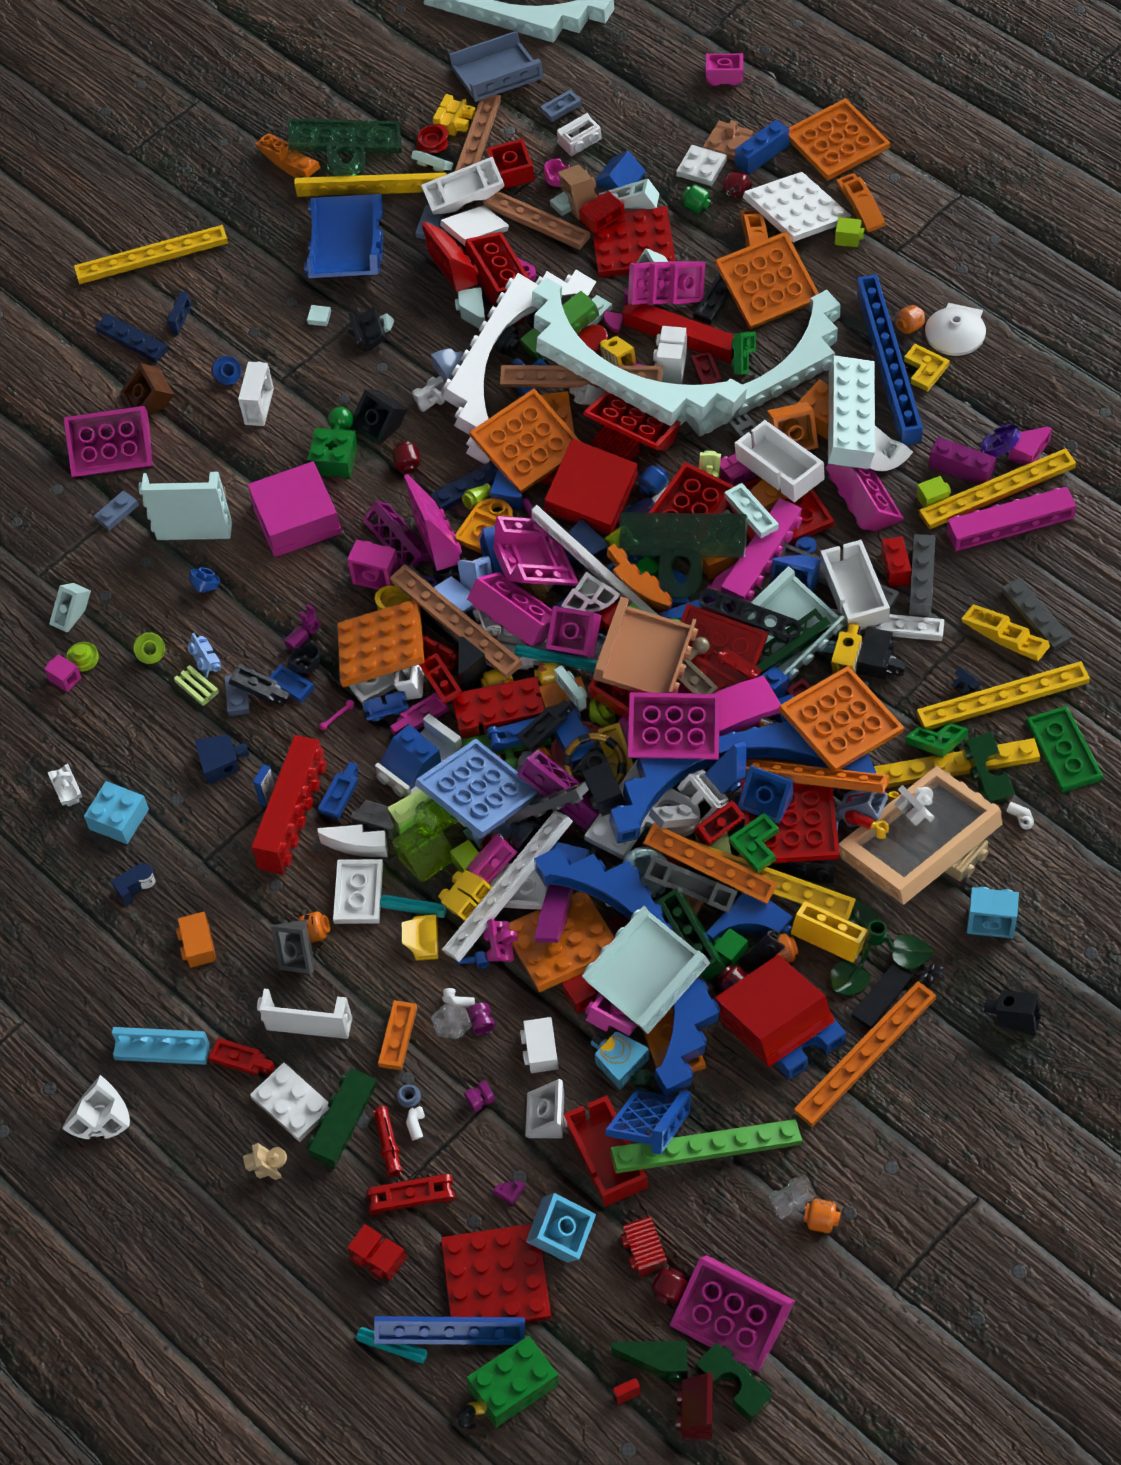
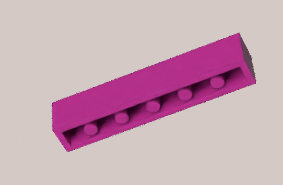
M1067 487L1055 488L1042 494H1034L1031 497L1020 500L1016 499L1002 505H994L981 511L976 510L970 514L955 516L948 519L946 532L956 552L1074 519L1076 504Z
M781 498L778 499L769 513L778 522V530L763 538L755 534L722 584L720 592L747 602L752 601L756 587L760 588L766 572H771L772 559L781 556L784 544H789L792 539L793 530L800 527L803 520L801 517V507Z

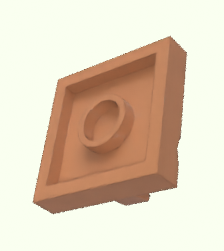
M731 120L730 124L718 121L703 148L725 154L727 159L735 161V148L751 138L753 131L739 127L737 121Z

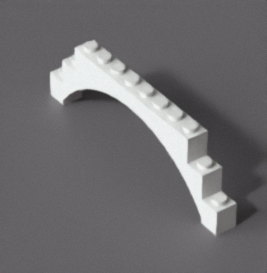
M575 270L572 276L568 274L565 281L548 271L543 278L539 276L536 283L519 273L515 279H509L505 286L507 292H501L496 301L499 305L497 308L492 307L487 316L490 318L489 321L486 322L484 320L478 330L481 334L479 337L477 335L474 336L470 343L471 350L468 351L466 349L461 357L462 365L457 364L451 375L454 378L452 381L448 379L442 388L445 391L442 399L459 408L454 416L457 418L454 424L455 427L470 434L471 430L488 420L484 401V373L489 353L507 327L538 310L531 305L532 291L547 277L562 286L561 303L564 304L579 291L584 292L588 296L596 281L578 270ZM470 437L466 444L469 446L466 454L483 464L489 463L490 459Z

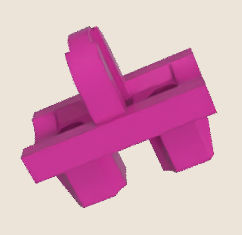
M488 920V927L483 932L484 939L491 944V949L486 952L487 960L491 962L514 961L512 943L518 940L517 932L509 930L508 921Z

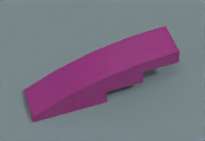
M553 884L549 885L538 920L535 942L558 943L568 922L567 913L572 904V892L574 889Z

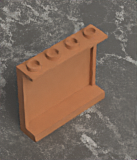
M620 597L595 667L593 679L633 692L677 693L680 686L677 679L678 677H683L686 665L683 664L684 658L689 659L692 647L689 646L690 641H695L698 629L695 628L696 619H693L692 624L688 625L629 607V599Z

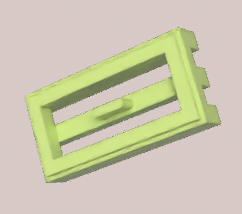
M191 665L187 667V671L183 670L180 673L181 676L174 678L175 682L202 706L219 694L218 689ZM190 675H192L195 679H197L202 685H204V686H205L209 691H211L212 693H209L204 687H202V686H201L197 681H195ZM186 679L188 682H190L198 691L205 695L206 698L201 697L196 691H194L189 685H187L184 682V680Z

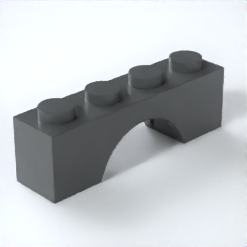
M914 534L909 616L931 618L935 535Z
M651 854L641 876L672 889L677 888L684 894L728 913L738 892L731 887Z

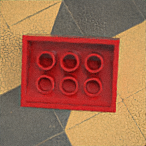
M607 391L590 405L583 414L656 450H667L675 442L681 424L678 420L671 426L660 422L655 417L641 411L630 403H626L621 398Z
M684 462L643 519L642 536L659 545L697 551L730 504L724 498L725 492L735 486Z

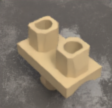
M257 1143L252 1145V1153L243 1156L245 1169L249 1172L254 1170L258 1178L261 1179L266 1176H270L274 1180L282 1178L277 1169L282 1167L287 1160V1154L283 1149L275 1147L269 1151Z

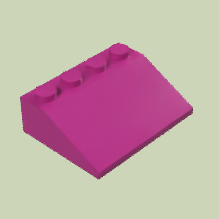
M144 406L64 417L72 478L153 466L148 411Z
M408 474L404 475L416 527L436 570L458 565V561H460L459 555L462 554L461 546L456 540L454 531H451L449 521L446 520L443 509H439L436 502Z
M630 692L628 758L719 760L720 694Z
M706 1255L699 1258L669 1326L709 1347H712L716 1342L721 1347L725 1345L734 1354L733 1358L737 1362L744 1363L750 1369L759 1372L780 1334L795 1300Z

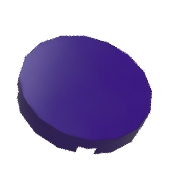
M1012 424L1000 426L994 430V434H988L981 443V450L983 453L994 457L1001 456L1018 443L1021 434L1017 427Z

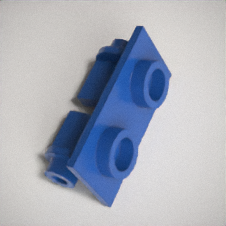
M400 691L385 695L387 703L382 702L381 696L366 700V703H363V708L366 712L367 721H379L386 715H400V713L409 709L405 692L400 693Z

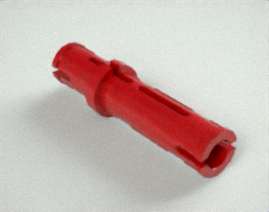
M380 1106L373 1111L382 1147L380 1153L381 1157L385 1160L387 1175L389 1177H396L403 1172L398 1156L400 1150L395 1143L388 1107Z

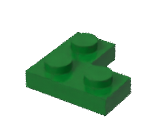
M756 332L734 333L732 338V348L734 349L732 369L734 374L749 373V353L756 352Z
M948 723L936 733L918 726L906 736V744L933 753L936 756L944 757L968 737V729Z
M763 813L730 836L729 843L759 873L776 861V856L764 843L779 833V828Z

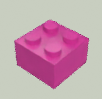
M356 540L347 559L352 583L376 590L394 585L390 577L399 570L396 549L390 546L373 544L369 541Z
M553 606L546 649L594 658L601 615L594 612Z

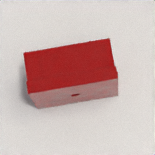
M571 439L546 495L543 511L550 516L576 525L580 519H583L597 534L607 537L614 532L636 482L638 464Z
M780 955L775 956L715 997L720 1007L719 1017L721 1023L768 1067L835 1022L826 996Z

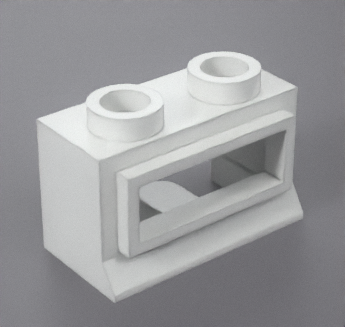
M586 113L557 130L558 144L570 156H573L602 139L601 127ZM585 125L586 130L579 133V128Z
M702 769L689 774L677 788L679 791L690 785L696 788L697 792L691 798L692 804L697 805L705 799L711 806L709 812L702 818L705 820L729 803V799L726 794L719 792Z

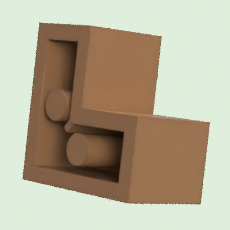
M576 165L559 171L558 176L561 189L568 196L571 213L577 220H580L579 209L584 204H589V202L595 200L598 195L595 194L594 190L596 188L595 179L589 176L587 170H584L580 165Z

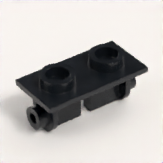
M831 860L789 862L788 875L808 881L833 883L835 863H831Z
M777 930L768 931L737 962L753 972L774 958L785 948V945L779 942V932Z

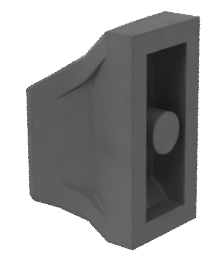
M365 800L359 809L353 811L350 817L352 825H362L364 832L385 830L386 838L394 840L397 835V830L385 805Z

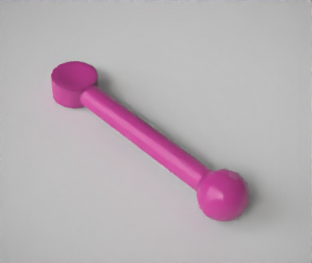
M348 700L346 706L325 723H320L319 729L325 731L327 726L347 709H353L355 706L354 701Z

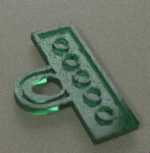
M287 118L288 151H326L327 167L335 176H360L365 170V152H402L399 121ZM348 152L354 158H352L350 164H345L341 161L338 154Z
M621 512L619 548H622L627 556H660L659 583L661 588L673 598H688L695 594L701 585L703 557L745 558L748 515ZM686 557L690 561V573L687 575L686 581L679 584L676 582L675 575L672 572V564L677 558Z

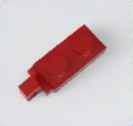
M217 1038L208 1057L210 1062L258 1075L259 1071L271 1075L275 1069L273 1061L265 1059V1054H262L260 1050L222 1038Z

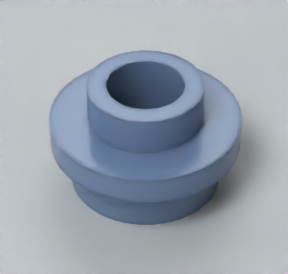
M407 1084L399 1089L397 1099L401 1106L412 1108L420 1102L421 1093L416 1086ZM407 1095H413L412 1099H405Z

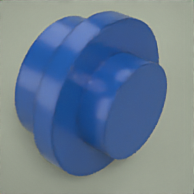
M807 536L799 538L795 544V548L809 554H813L817 547L816 541Z

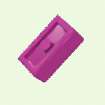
M496 834L467 868L489 884L516 855L517 851Z

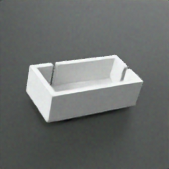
M766 420L751 430L752 438L748 432L735 442L736 460L777 490L781 489V493L793 502L824 480V462Z
M862 540L843 545V561H840L839 546L822 550L820 565L839 613L845 617L844 625L846 630L848 624L859 625L861 630L867 627L888 623L890 607Z

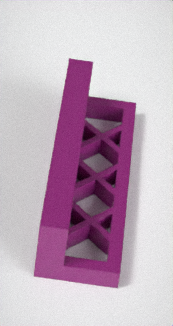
M375 501L362 520L384 546H390L395 549V540L401 541V551L396 550L399 564L401 566L404 564L409 566L407 563V553H411L414 556L413 561L410 563L414 568L421 561L430 563L432 559L426 546L389 503ZM375 513L378 514V524H374L371 521ZM386 526L390 528V537L388 538L384 536V527Z
M540 750L529 756L516 774L544 797L580 784L579 781ZM585 793L582 796L583 800L573 805L570 802L566 803L560 809L585 830L591 826L600 814L599 809L594 810L590 803L591 793Z

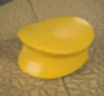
M395 585L380 588L374 598L378 610L412 600Z

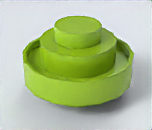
M145 632L135 639L133 649L136 657L141 662L153 664L163 657L165 644L159 635Z
M78 642L68 650L67 660L75 664L80 672L92 669L97 664L99 654L93 644Z
M595 699L590 701L589 717L593 723H597L602 727L615 723L614 711Z

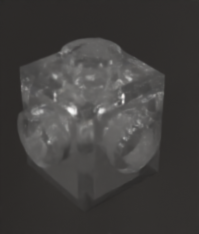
M444 1004L430 1016L437 1037L459 1039L472 1027L465 1006Z

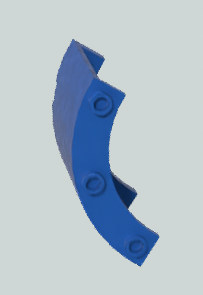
M382 194L311 198V202H308V212L312 218L311 241L308 242L310 254L307 262H304L305 274H308V278L379 274L383 255V229H379V221L383 219Z

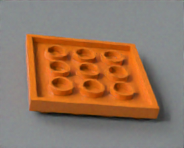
M846 98L789 127V142L827 181L890 148V142Z
M786 231L715 260V265L749 330L809 306L810 298L819 294Z
M535 388L471 430L469 434L520 494L559 468L571 439L580 441Z
M406 601L338 623L340 683L343 688L424 663L420 606L416 601Z
M849 666L781 704L778 709L833 773L900 735L905 728Z
M580 891L572 895V904L567 913L568 922L558 943L535 942L541 910H536L508 923L509 930L517 932L518 940L512 943V947L538 992H542L584 973L585 968L600 956L603 947L609 945L615 939L588 894Z

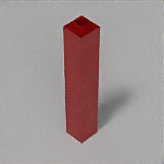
M646 303L624 306L622 310L624 326L657 337V334H661L662 326L686 328L688 349L699 353L710 351L713 358L732 363L734 358V349L732 348L733 334Z

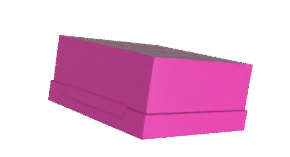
M314 461L248 484L253 510L274 557L342 534L337 512Z

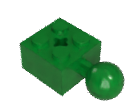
M336 407L329 412L327 422L331 429L315 428L307 461L308 463L314 461L320 476L351 478L358 448L356 433L349 430L353 424V416L347 408Z

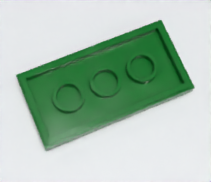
M1067 705L1026 718L1025 723L1031 735L1035 738V742L1061 794L1103 780L1104 776Z

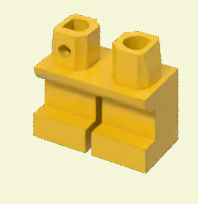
M446 94L433 117V124L444 126L448 131V135L456 136L458 131L467 132L469 120L465 118H474L476 113L475 107L467 105L466 99L460 102L453 100V95Z
M467 870L463 873L457 871L452 877L453 887L450 890L443 889L438 895L441 903L464 922L492 888L483 878Z

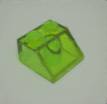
M428 815L392 840L395 854L421 883L452 862L450 851L453 848L442 830Z

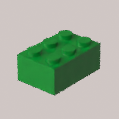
M527 1336L467 1376V1389L480 1404L495 1428L558 1386V1373L530 1336Z

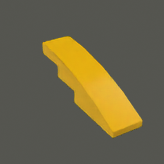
M974 604L961 618L963 623L985 637L1036 661H1039L1050 647L1049 641L1030 635L1028 628L1011 623L1009 616Z

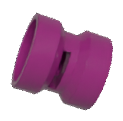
M478 1003L468 1008L467 1013L469 1019L473 1022L472 1029L474 1034L483 1035L495 1029L496 1025L494 1019L490 1017L491 1009L488 1003Z
M485 1080L477 1084L475 1089H468L463 1092L466 1101L475 1113L481 1110L483 1105L496 1101L491 1088Z

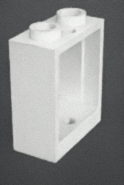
M248 362L238 398L245 425H265L274 390L268 363Z

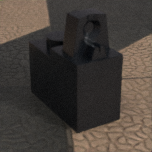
M867 627L857 659L856 674L886 680L887 675H904L906 662L891 656L895 648V641H892L893 632Z

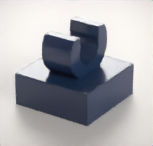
M959 667L954 673L959 678L953 682L952 686L958 688L960 684L964 683V689L961 691L964 695L970 692L971 687L977 690L982 684L962 667Z

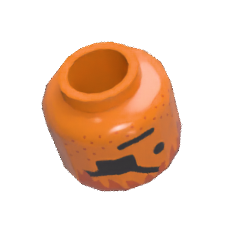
M316 911L298 918V921H307L311 943L326 939L328 932H330V923L326 915Z

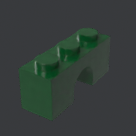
M992 732L967 739L963 745L962 753L965 760L970 762L971 778L973 781H977L979 787L977 792L991 804L1012 800L1015 792L1008 774L992 775L986 768V762L996 759L1000 753Z
M716 1342L696 1363L695 1371L699 1375L713 1373V1388L724 1379L735 1381L740 1387V1392L733 1399L732 1406L747 1421L752 1423L771 1403L772 1390L764 1381L760 1380L758 1382L752 1376L753 1372L746 1364H739L733 1358L734 1354L725 1345L721 1347Z

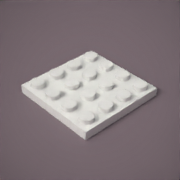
M803 172L744 191L743 198L781 233L786 231L791 242L836 227L838 217L851 218V215Z

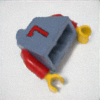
M859 790L849 791L844 795L840 806L835 808L836 821L844 819L849 827L860 825L869 830L873 828L877 838L885 839L886 833H889L888 823L886 821H879L877 823L874 821L879 820L886 801L888 800L889 804L900 794L896 791L888 794L886 791L883 793Z

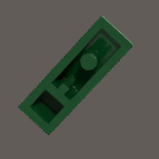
M687 1341L611 1342L612 1356L661 1379H667L669 1382H680L683 1379H688Z

